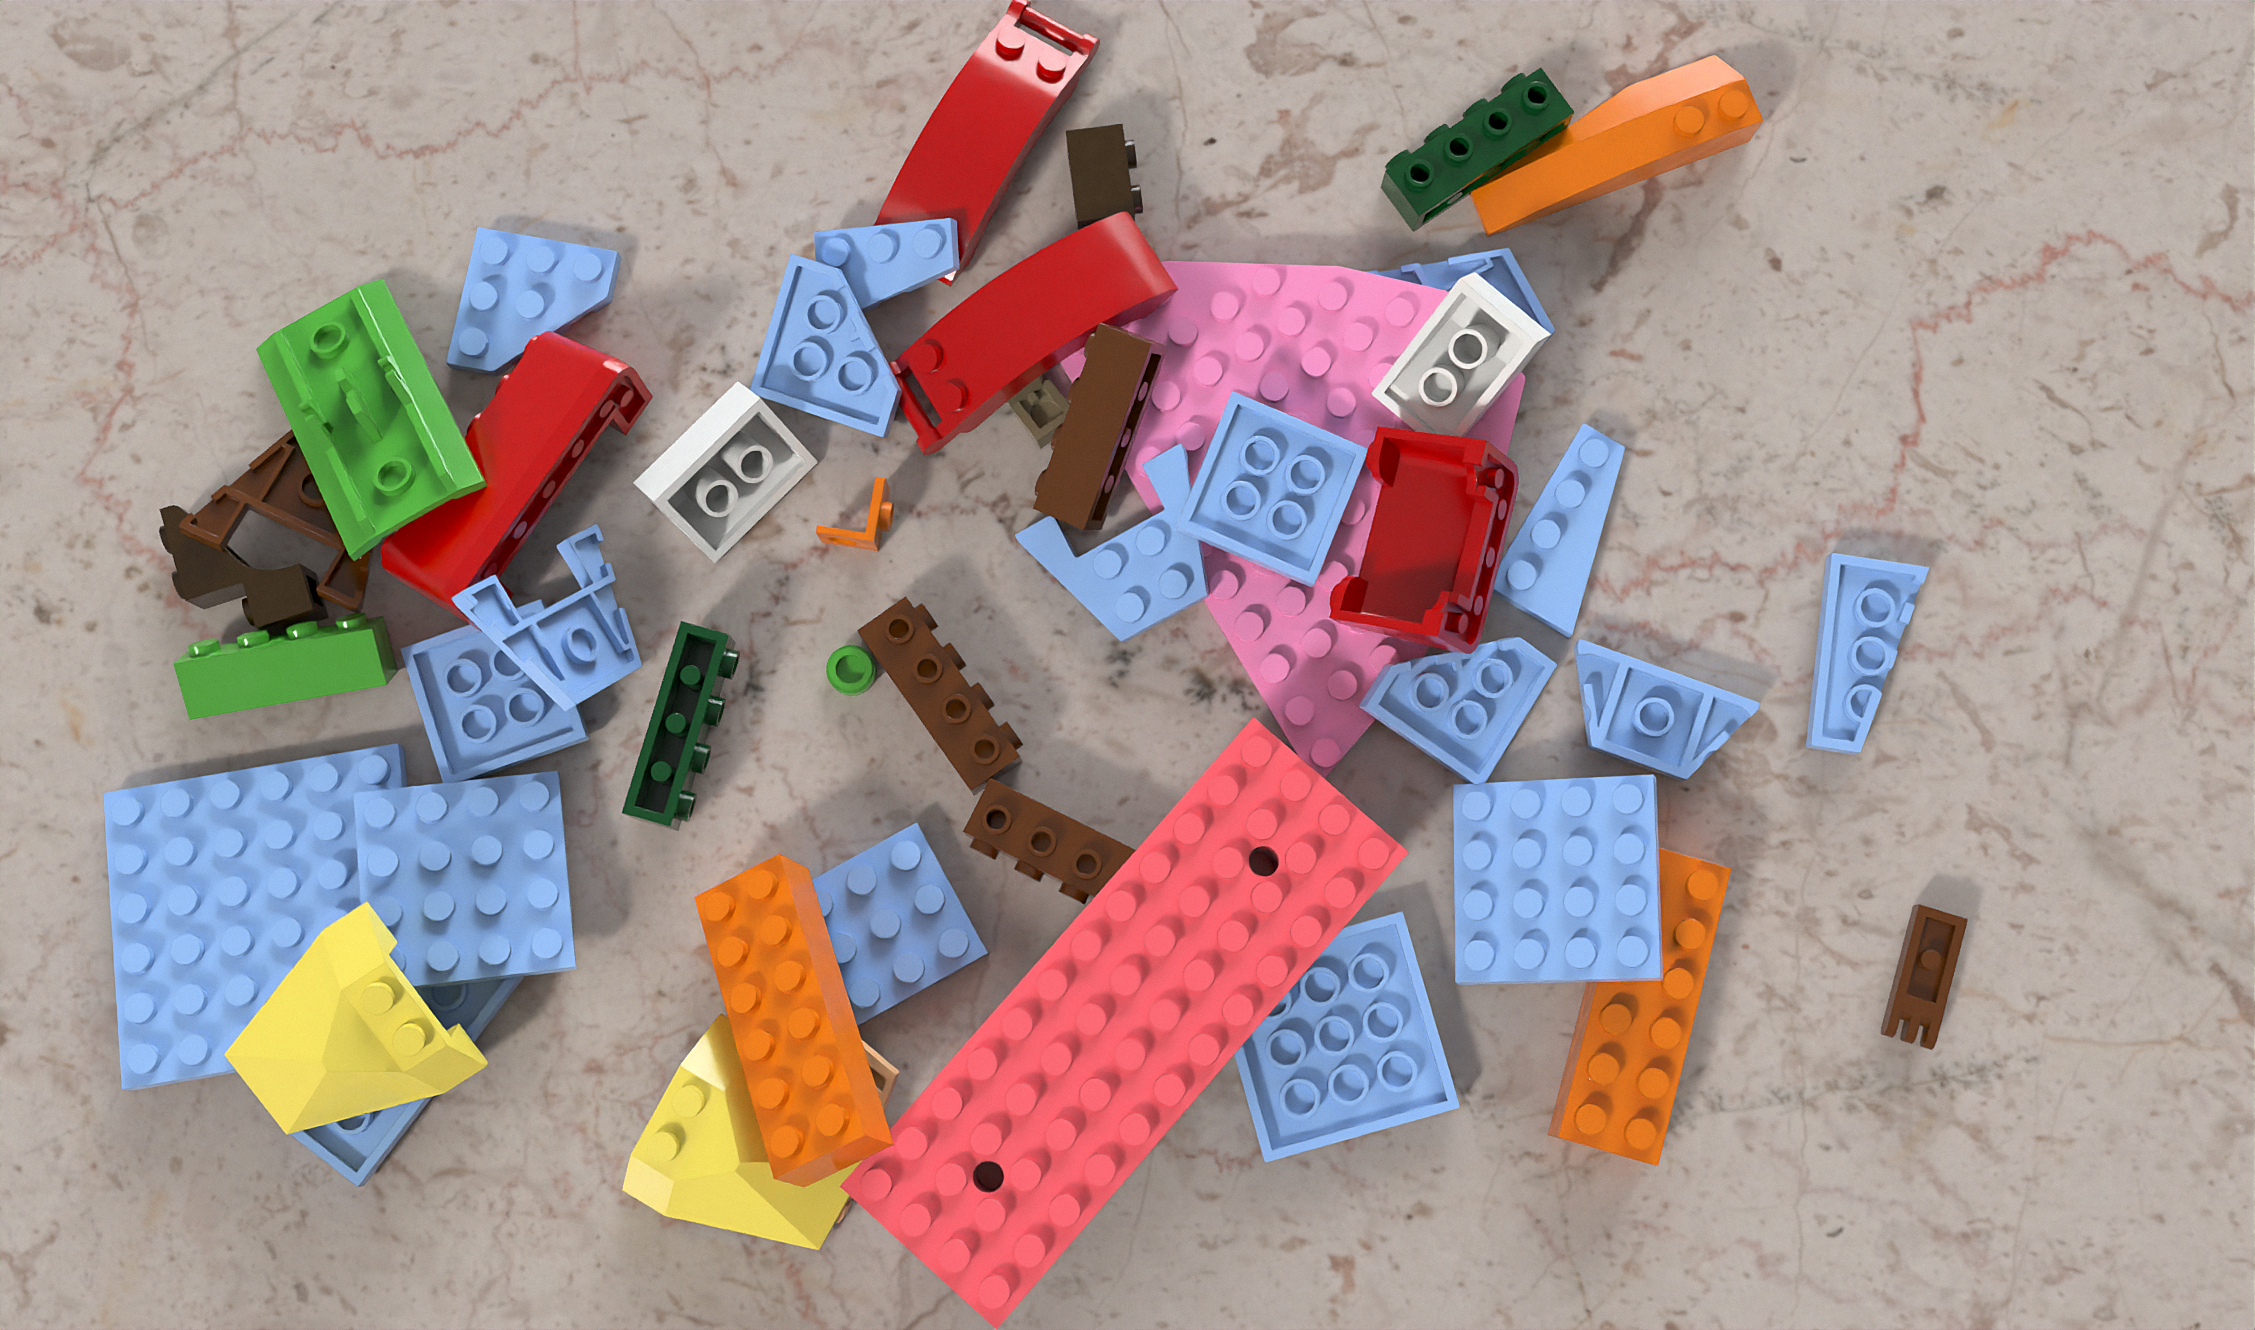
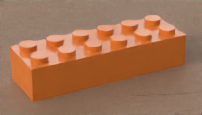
M1659 848L1663 981L1586 982L1548 1135L1655 1166L1659 1165L1732 869Z
M778 854L695 896L694 899L773 1178L805 1188L893 1146L894 1143L809 869Z

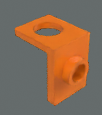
M875 477L865 533L817 525L816 534L822 543L879 552L882 531L890 532L894 516V503L888 502L890 487L886 478Z

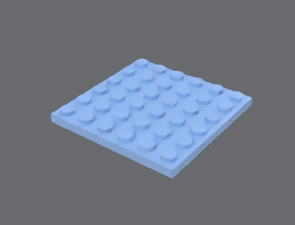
M396 743L103 793L121 1083L123 1090L133 1091L237 1073L224 1056L226 1051L322 930L360 906L353 793L408 787L403 746ZM426 988L415 989L429 1007Z

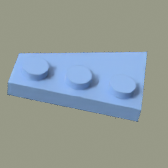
M952 218L814 232L816 262L842 270L863 313L880 306L879 303L903 292L909 293L960 269L957 221Z

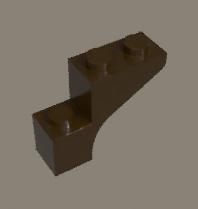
M172 505L159 509L164 526L159 528L160 538L166 551L172 554L177 570L172 573V581L176 592L185 601L205 610L247 596V598L242 599V608L247 621L251 626H255L259 630H267L271 636L287 632L286 628L298 623L308 621L319 622L329 618L324 598L319 597L316 591L319 581L314 571L300 563L276 570L252 568L228 544L224 551L221 552L182 534L178 526L189 515L183 508Z

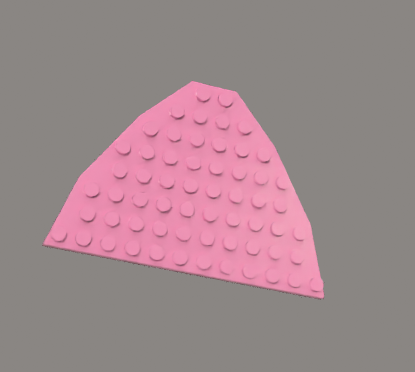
M1164 261L1161 263L1179 290L1146 318L1135 320L1121 327L1169 346L1124 467L1125 472L1149 512L1154 516L1162 512L1164 506L1142 464L1181 443L1187 451L1188 471L1192 487L1232 391L1365 448H1368L1374 441L1378 426L1415 431L1371 393L1450 291L1341 266ZM1085 347L1060 362L1072 383L1077 377H1080L1086 361L1084 356ZM1522 371L1464 437L1487 440L1507 456L1526 380ZM1366 458L1315 585L1312 587L1201 541L1210 597L1203 600L1294 752L1324 779L1376 720V718L1358 706L1383 666L1423 657L1429 648L1428 645L1339 624L1329 618L1331 612L1330 595L1334 586L1340 583L1347 575L1359 577L1382 486L1372 477V473L1366 465Z

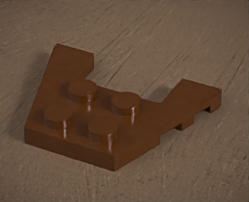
M292 429L249 464L250 469L230 486H222L211 495L212 500L195 515L192 513L187 515L178 526L182 534L223 552L249 510L338 550L337 555L316 588L319 597L354 613H360L363 609L374 547L355 561L349 556Z

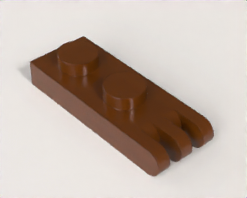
M1921 904L1913 905L1881 1026L1882 1035L1893 1038L1901 1019L1904 1020L1900 1035L1901 1041L1913 1044L1917 1037L1919 1026H1923L1920 1046L1929 1050L1935 1047L1968 919Z

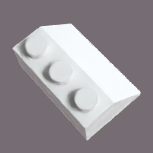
M737 381L633 483L713 563H716L818 461L760 397Z

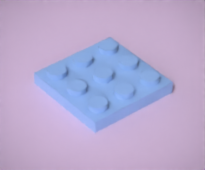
M1232 391L1175 530L1312 587L1315 585L1365 461L1368 448Z
M540 599L520 606L516 610L520 617L525 620L546 609L547 606ZM470 624L400 649L443 783L480 779L590 739L579 704L564 711L486 634Z
M917 822L812 880L857 1027L989 954Z

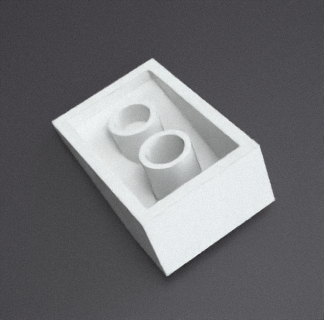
M1474 272L1461 277L1371 394L1415 431L1464 437L1520 374L1551 334Z

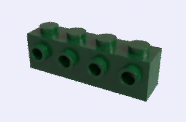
M1541 67L1527 77L1524 73L1514 76L1501 88L1500 91L1502 93L1489 102L1485 98L1478 100L1463 113L1462 117L1464 119L1450 128L1447 124L1437 127L1424 139L1425 144L1412 153L1408 149L1395 155L1386 164L1385 168L1387 170H1385L1380 188L1413 232L1568 127L1574 111Z
M684 621L680 622L622 814L679 831L681 821H690L697 799V794L691 792L696 773L704 774L711 754V746L705 744L710 726L718 727L725 708L726 699L720 697L725 678L733 679L740 658V651L734 650L736 643L729 634Z

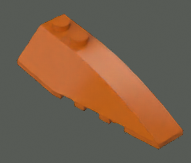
M1713 55L1626 87L1473 190L1470 197L1487 237L1745 144L1751 140L1764 120L1745 77Z

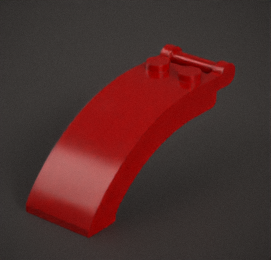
M1012 0L1006 14L975 50L933 111L898 173L874 226L945 218L956 220L960 269L937 279L951 287L974 257L975 250L983 233L1025 159L1046 128L1074 93L1080 75L1090 64L1099 48L1100 39L1089 33L1082 36L1031 8V2L1028 0ZM1024 25L1072 51V56L1070 57L1019 29L1020 26Z
M1121 212L1086 226L1011 267L957 305L896 360L888 363L902 390L898 405L918 436L916 443L923 455H931L942 449L959 433H968L977 428L1024 387L1070 355L1085 347L1089 336L1093 331L1097 330L1099 323L1122 327L1135 320L1144 319L1179 290L1128 212ZM911 373L914 374L942 419L936 427L905 380Z

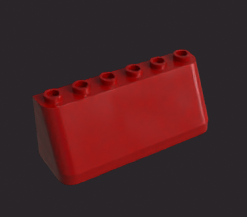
M546 331L541 335L532 337L525 346L523 357L511 374L505 375L498 383L495 396L483 413L477 414L471 420L467 428V435L464 438L488 486L458 499L452 498L391 533L381 547L383 569L397 580L483 632L455 605L451 598L493 575H496L499 580L608 424L625 436L653 398L636 370L613 356L552 331ZM499 580L506 594L511 599L514 593Z

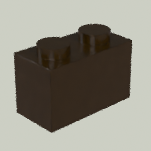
M1123 124L1067 130V153L1077 229L1080 230L1121 212H1128L1135 222V214L1143 213L1140 184L1131 185L1129 169L1137 168L1134 139L1125 140Z

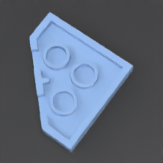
M478 227L446 364L452 369L500 376L514 366L513 362L523 356L525 346L532 337L541 335L546 331L562 335L571 329L569 327L571 324L591 311L596 313L610 304L613 298L621 256L617 251Z
M791 253L750 391L757 396L883 438H888L902 390L842 270Z
M1510 637L1479 644L1471 654L1446 651L1386 664L1358 707L1468 784L1477 785V783H1485L1558 664L1522 638Z

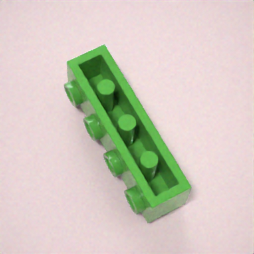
M353 613L337 618L335 625L318 627L316 621H308L286 628L287 633L269 636L267 630H256L238 636V642L220 645L217 638H212L188 645V651L175 661L173 665L189 720L387 685L398 671L384 617L367 619L366 613Z

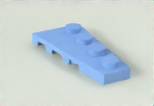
M1584 423L1579 428L1502 558L1492 594L1567 638H1570L1574 631L1625 451L1623 445Z
M1831 553L1826 557L1806 748L1852 755L1861 752L1882 696L1881 689L1888 671L1893 667L1898 653L1896 649L1905 626L1909 624L1915 605H1913L1930 567Z

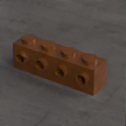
M1099 323L1097 330L1091 333L1084 349L1086 361L1081 375L1074 380L1069 389L1067 401L1070 406L1064 423H1061L1053 434L1051 441L1053 453L1047 469L1043 470L1035 485V495L1037 498L1033 509L1082 530H1102L1169 346L1118 326Z
M904 597L857 631L975 796L985 789L990 778L998 780L1022 762L1016 750L1021 748L1023 743L1007 721L1000 726L995 722L988 712L995 704L979 682L970 687L960 673L967 665L953 645L949 642L942 647L932 634V631L939 626L926 607L921 603L914 608L907 597Z
M992 778L989 779L963 830L966 836L973 839L969 846L971 849L993 860H996L999 853H1002L1017 861L1014 867L1015 871L1037 882H1041L1043 876L1046 875L1062 883L1058 892L1084 905L1088 897L1093 899L1136 851Z

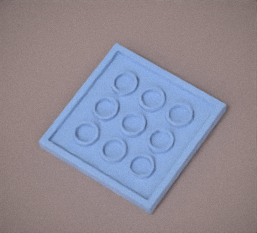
M558 771L353 793L360 905L367 901L397 940V944L389 956L414 989L577 970L561 783Z
M1654 774L1453 785L1455 982L1457 984L1663 981L1657 782Z
M1403 911L1344 927L1234 1054L1265 1163L1460 1108Z

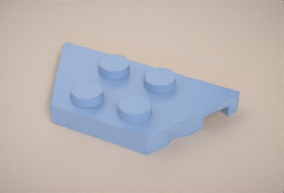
M1579 639L1574 647L1588 749L1681 782L1687 780L1714 751L1718 750L1749 717L1758 711L1760 703L1582 639Z

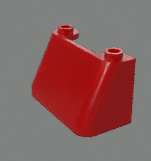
M1378 426L1375 439L1367 450L1366 465L1371 471L1372 477L1382 486L1359 577L1347 575L1340 583L1334 586L1330 595L1331 612L1329 618L1339 624L1448 651L1471 654L1479 645L1518 491V468L1514 461L1487 440Z

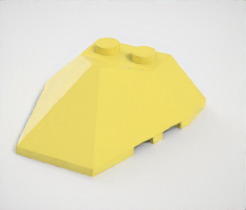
M367 901L322 930L224 1054L286 1135L446 1093L488 1065V1061L459 1023L445 1030L389 956L396 946L397 940Z
M722 1013L719 1014L679 1066L630 1155L622 1190L667 1217L820 1250L850 1198L840 1185L862 1160L805 1188L773 1178L728 1016Z

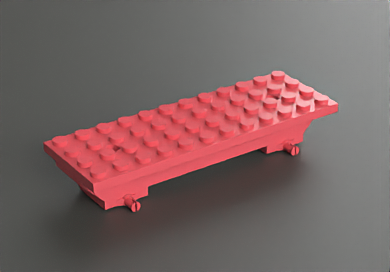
M1253 717L892 1126L890 1134L894 1145L863 1159L840 1187L997 1330L1409 852Z

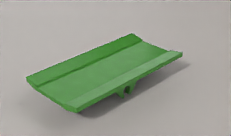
M383 279L354 288L273 333L256 348L347 552L354 561L380 543L381 538L452 498L458 499L488 486L388 285Z

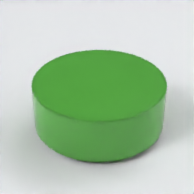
M847 645L838 648L831 654L826 665V674L830 684L839 693L847 696H857L865 693L872 687L877 676V668L869 652L859 646Z

